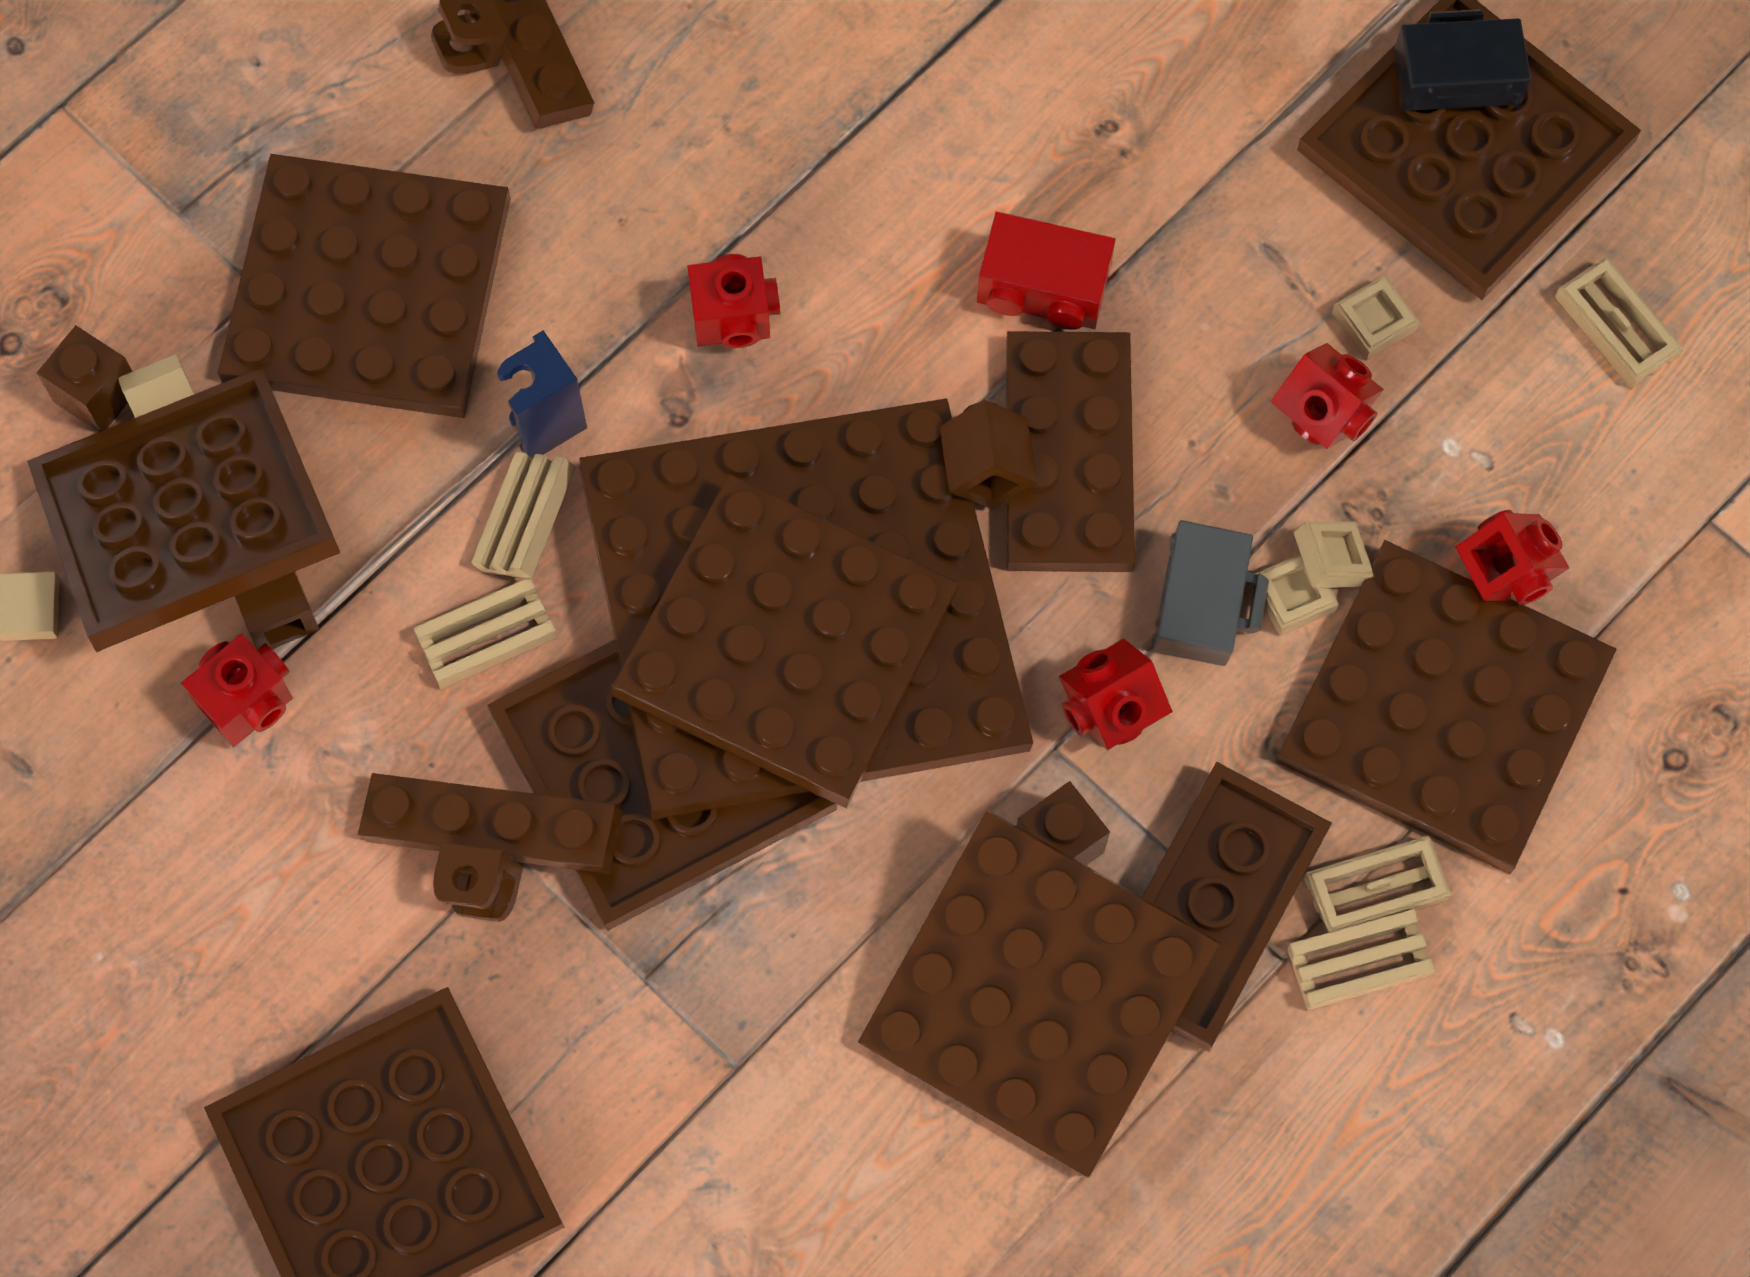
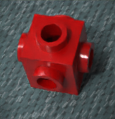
M727 254L714 259L713 262L687 265L697 347L723 344L728 348H744L755 344L760 339L770 338L769 316L780 315V302L776 277L764 279L761 256L747 258L741 254Z
M1325 343L1302 356L1270 402L1293 421L1292 426L1302 438L1328 449L1347 437L1354 442L1368 429L1378 414L1371 406L1384 389L1371 379L1372 373L1363 362L1351 355L1340 354L1331 345Z
M1512 510L1498 512L1481 522L1477 532L1455 546L1469 572L1471 580L1484 601H1506L1512 599L1517 601L1519 605L1532 603L1548 594L1553 589L1551 580L1569 569L1560 551L1562 549V540L1558 532L1540 514L1513 513Z
M242 633L230 643L224 641L208 650L201 658L199 668L181 682L192 702L233 748L254 730L262 732L273 726L285 713L286 704L293 699L283 680L290 673L284 662L266 643L256 650Z
M1124 638L1104 650L1093 651L1079 660L1077 666L1059 676L1068 700L1062 703V709L1068 722L1079 736L1088 733L1106 750L1136 739L1143 729L1173 712L1152 660Z

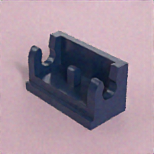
M544 330L533 336L534 343L503 361L497 372L500 381L511 379L518 371L525 370L531 372L533 384L528 388L520 389L508 403L512 409L509 415L510 424L512 426L517 425L521 440L520 450L532 459L535 454L544 455L587 429L577 377Z

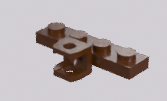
M546 0L439 1L438 11L443 20L433 27L431 40L447 71L452 73H470L497 67L502 57L535 129L590 116L595 102ZM465 10L463 15H457L459 11ZM452 40L459 45L471 46V49L467 52H458L451 47L450 41Z
M372 773L358 836L366 842L439 851L433 881L436 898L444 904H452L453 910L462 917L501 922L509 916L517 898L523 866L518 862L610 874L623 811L616 804Z

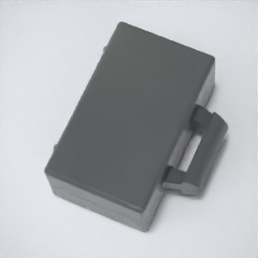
M1180 520L1175 533H1172L1169 540L1171 543L1169 546L1170 555L1159 615L1155 622L1156 631L1151 639L1153 643L1152 650L1157 653L1226 666L1234 650L1236 633L1246 632V634L1261 630L1269 580L1260 573L1257 575L1248 571L1253 542L1252 534ZM1245 586L1254 587L1249 619L1239 617Z

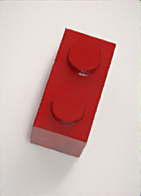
M996 211L979 273L977 303L985 304L992 311L1006 316H1018L1024 313L1046 318L1051 324L1063 329L1076 330L1086 327L1096 330L1112 265L1116 238Z

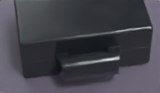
M1477 9L1430 12L1427 23L1402 25L1394 47V56L1403 110L1521 104L1531 81L1521 20L1519 18L1483 20V12Z

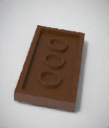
M1007 331L1006 408L1028 419L1038 482L1007 500L1008 571L1133 572L1135 566L1130 332Z
M1219 762L1215 763L1142 895V898L1221 942L1172 1030L1173 1033L1210 1052L1332 824V822Z

